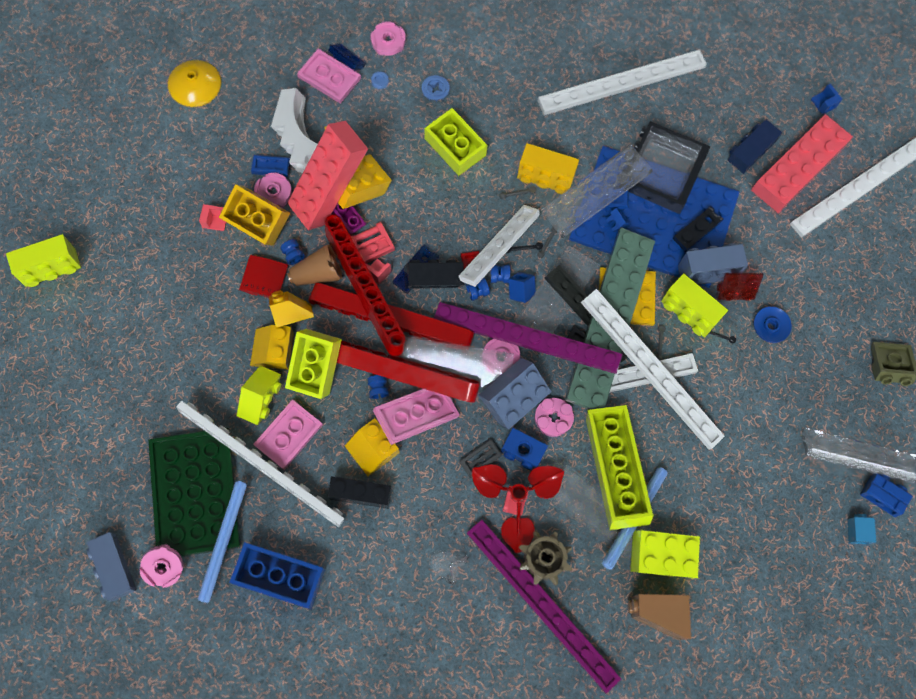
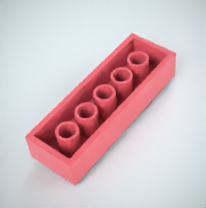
M825 114L756 182L751 191L779 214L846 147L853 136Z
M346 120L327 125L287 203L307 230L325 225L326 217L332 214L368 150L367 146Z

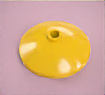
M190 60L181 63L171 72L168 78L170 95L176 102L187 107H199L211 102L218 95L221 88V77L217 69L210 63L202 60Z

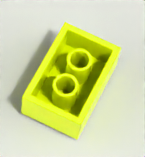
M453 108L424 128V139L458 176L486 156L487 144Z
M63 234L6 253L11 273L25 287L37 286L39 282L45 280H55L62 274H73L77 269L81 268L75 248Z
M684 273L669 288L661 301L665 309L670 312L673 311L678 315V319L682 323L689 324L696 335H702L704 338L728 312V309Z
M309 329L298 331L296 333L285 388L319 399L330 395L342 339Z
M635 530L632 538L630 571L698 578L700 537Z

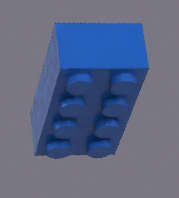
M244 542L229 583L312 610L325 569Z

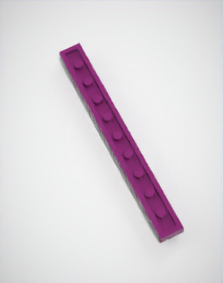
M442 302L439 303L434 315V319L469 329L479 335L617 374L622 359V354Z
M484 521L478 522L467 532V535L602 691L607 694L621 680L619 675L541 586L533 584L534 578L527 570H520V562Z

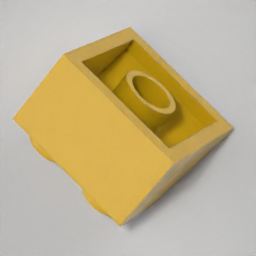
M276 291L272 293V296H269V306L276 328L314 317L311 304L288 291Z
M269 325L256 329L250 366L289 370L294 336L292 327L281 326L276 328V325Z
M375 418L359 429L345 445V448L368 477L400 453L396 444H390L381 425Z

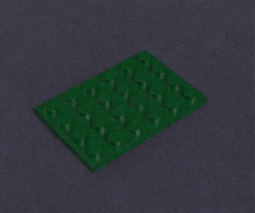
M206 431L148 439L156 546L169 545L181 557L213 552L235 485L232 450ZM238 515L227 549L241 547Z

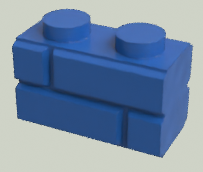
M883 473L871 475L860 493L862 497L893 517L901 516L913 495L907 492L908 489L906 487L892 483L890 478Z

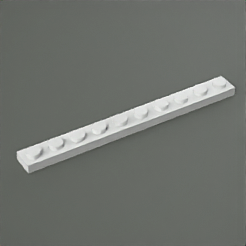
M697 50L538 97V103L543 115H547L705 68L706 62L701 51Z
M916 138L799 216L790 225L802 238L916 160Z
M595 289L581 304L708 450L712 449L724 437L723 433L602 294Z
M181 401L176 406L182 415L334 525L340 527L344 522L341 511L335 507L329 508L325 505L327 502L318 495L316 497L309 493L311 490L305 485H297L293 482L294 478L287 472L283 474L279 472L276 464L270 460L264 461L261 458L262 455L252 448L250 451L245 447L246 443L240 438H232L228 435L230 432L222 425L217 427L213 424L214 420L207 414L203 416L197 412L198 409L190 402L185 404Z

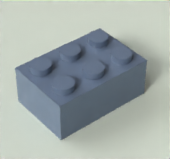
M731 243L724 247L710 246L702 250L698 248L690 249L679 263L678 269L680 277L684 273L697 285L736 280L746 269L748 263L743 244L736 245Z
M521 358L478 396L495 421L509 430L548 396L551 390L535 365Z

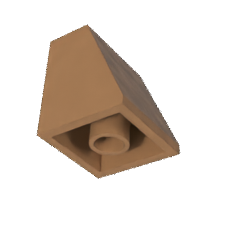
M638 594L632 596L631 600L628 601V613H632L633 619L676 640L691 639L689 595Z

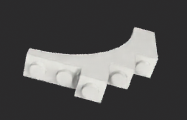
M296 88L282 89L271 127L279 136H282L280 145L287 153L291 154L289 163L296 171L303 173L318 144L310 140L305 129L304 105L306 98Z

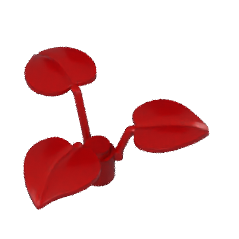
M490 464L474 467L472 469V478L480 494L487 498H496L501 489L511 492L512 500L517 502V519H507L502 524L501 535L505 543L516 553L522 552L519 548L520 545H530L534 537L535 528L531 519H520L521 502L526 499L527 491L534 489L535 494L539 498L550 499L554 497L560 490L564 470L554 466H540L533 469L528 475L531 487H525L522 484H516L513 487H503L507 481V476L500 466Z

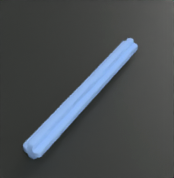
M662 467L656 469L646 486L650 504L668 474ZM637 527L621 529L602 561V565L606 569L612 570Z
M235 482L198 596L199 601L210 602L247 484L244 482Z

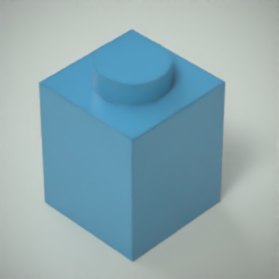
M854 514L853 518L847 519L850 544L869 545L876 543L875 518H867L866 514Z

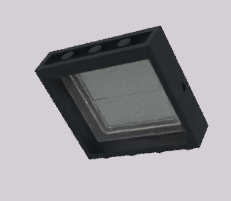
M650 121L648 126L643 127L640 133L641 141H637L633 148L634 156L630 155L626 166H628L627 171H622L619 181L622 182L619 188L628 189L629 193L680 214L710 146Z

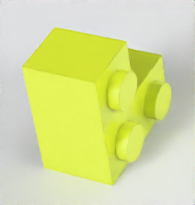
M259 366L241 387L237 417L256 425L262 419H266L270 412L268 405L273 395L280 391L282 385L280 383L281 374Z

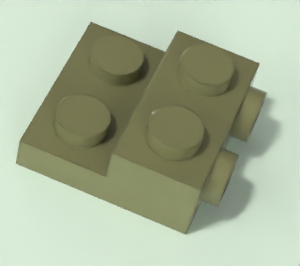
M883 342L872 343L871 350L874 362L871 367L875 381H881L885 385L895 382L900 383L902 386H909L915 382L916 361L911 345Z

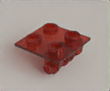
M725 273L723 282L717 284V291H720L718 300H755L764 274Z

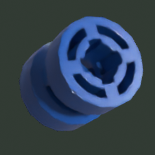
M296 239L288 240L280 246L282 253L286 255V261L289 265H294L305 258L303 251L299 249V243Z
M494 265L490 271V282L497 283L502 281L503 283H509L510 265H503L502 267Z
M485 278L476 287L466 283L467 292L471 293V301L478 299L479 296L485 297L490 295Z
M374 375L367 378L368 385L371 388L369 391L371 399H378V394H381V398L389 396V390L385 387L387 383L386 377Z

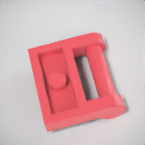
M381 222L355 236L350 235L365 264L395 251V247ZM377 233L380 234L379 236L370 239L360 245L357 244V242H360L370 236H373Z

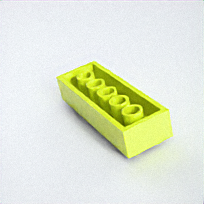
M627 405L588 410L586 424L609 530L650 525L653 512Z

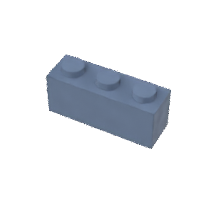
M109 532L88 541V549L86 551L89 559L94 562V575L97 579H100L102 597L108 601H115L135 592L136 589L116 534Z

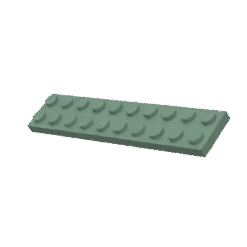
M621 227L618 230L599 292L630 326L655 241ZM591 316L583 343L621 353V348L595 318ZM576 363L565 401L588 410L605 408L615 374Z

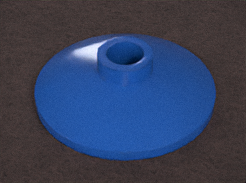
M777 307L761 309L756 314L753 322L757 335L770 343H778L785 340L792 329L791 320L787 313ZM768 324H772L774 328L770 329Z

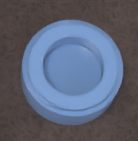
M381 71L375 72L371 77L372 86L376 89L386 88L389 83L388 75Z

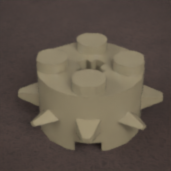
M535 531L534 541L530 545H520L519 547L525 554V562L519 568L520 570H528L534 576L533 584L535 585L541 580L550 579L556 586L558 585V575L562 571H572V567L566 562L568 559L567 554L572 550V547H564L562 542L558 541L557 532H554L550 537H541ZM543 553L545 556L550 557L548 563L541 560Z

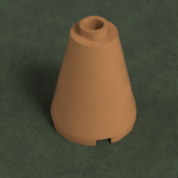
M324 245L289 269L290 273H288L291 284L294 283L296 286L342 279L340 264L337 265L335 259L337 256L331 245Z

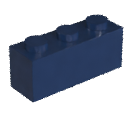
M767 119L762 124L757 123L751 130L752 133L750 135L746 134L740 141L741 144L739 146L735 145L729 152L730 157L727 161L743 174L783 133Z

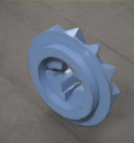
M430 76L422 83L423 95L429 101L435 100L437 102L440 99L444 100L449 94V83L441 76ZM439 84L440 91L436 90L433 93V88H435Z

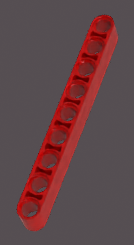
M337 215L327 216L325 219V235L387 352L392 356H400L405 348V335L341 218Z
M315 283L308 300L309 303L313 305L319 304L320 307L328 310H338V313L350 316L351 314L356 316L357 319L367 322L370 320L357 294L325 284ZM388 304L403 333L405 331L410 333L409 335L418 338L424 337L428 341L437 344L443 343L446 344L445 346L456 350L459 348L464 350L463 352L469 351L474 337L473 331Z
M341 340L337 359L339 364L471 403L476 401L480 382L475 379Z

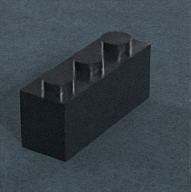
M454 259L446 260V263H439V260H428V263H421L420 260H410L404 266L405 289L460 288L465 285L459 278V275L464 270L463 262H457Z
M331 476L327 496L329 500L389 509L392 487L391 485Z

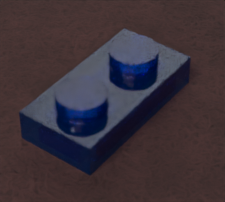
M340 43L330 45L328 52L336 60L342 61L354 71L361 70L366 65L363 60Z

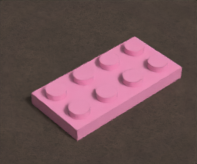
M421 389L382 404L373 410L391 445L456 419L460 415L449 396L426 389Z

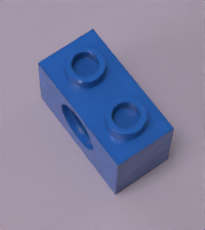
M512 428L501 452L504 453L503 456L511 461L516 459L522 462L521 466L532 470V468L538 467L548 445ZM526 447L529 453L522 455L519 453L518 448Z

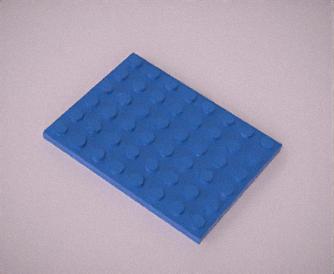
M602 146L569 237L570 241L608 254L612 253L618 231L614 232L611 230L616 225L615 221L610 224L606 222L612 211L609 209V190L620 189L622 181H619L622 171H627L628 169L626 163L630 157L629 154ZM641 159L631 180L678 200L689 174ZM697 177L680 214L632 193H629V209H625L622 212L631 224L627 230L655 241L648 268L680 278L678 265L686 252L673 240V237L711 206L715 210L714 212L724 220L690 249L698 248L702 250L710 246L723 247L740 192ZM709 217L706 218V220L709 223L712 222V220ZM711 283L700 285L706 288H710Z

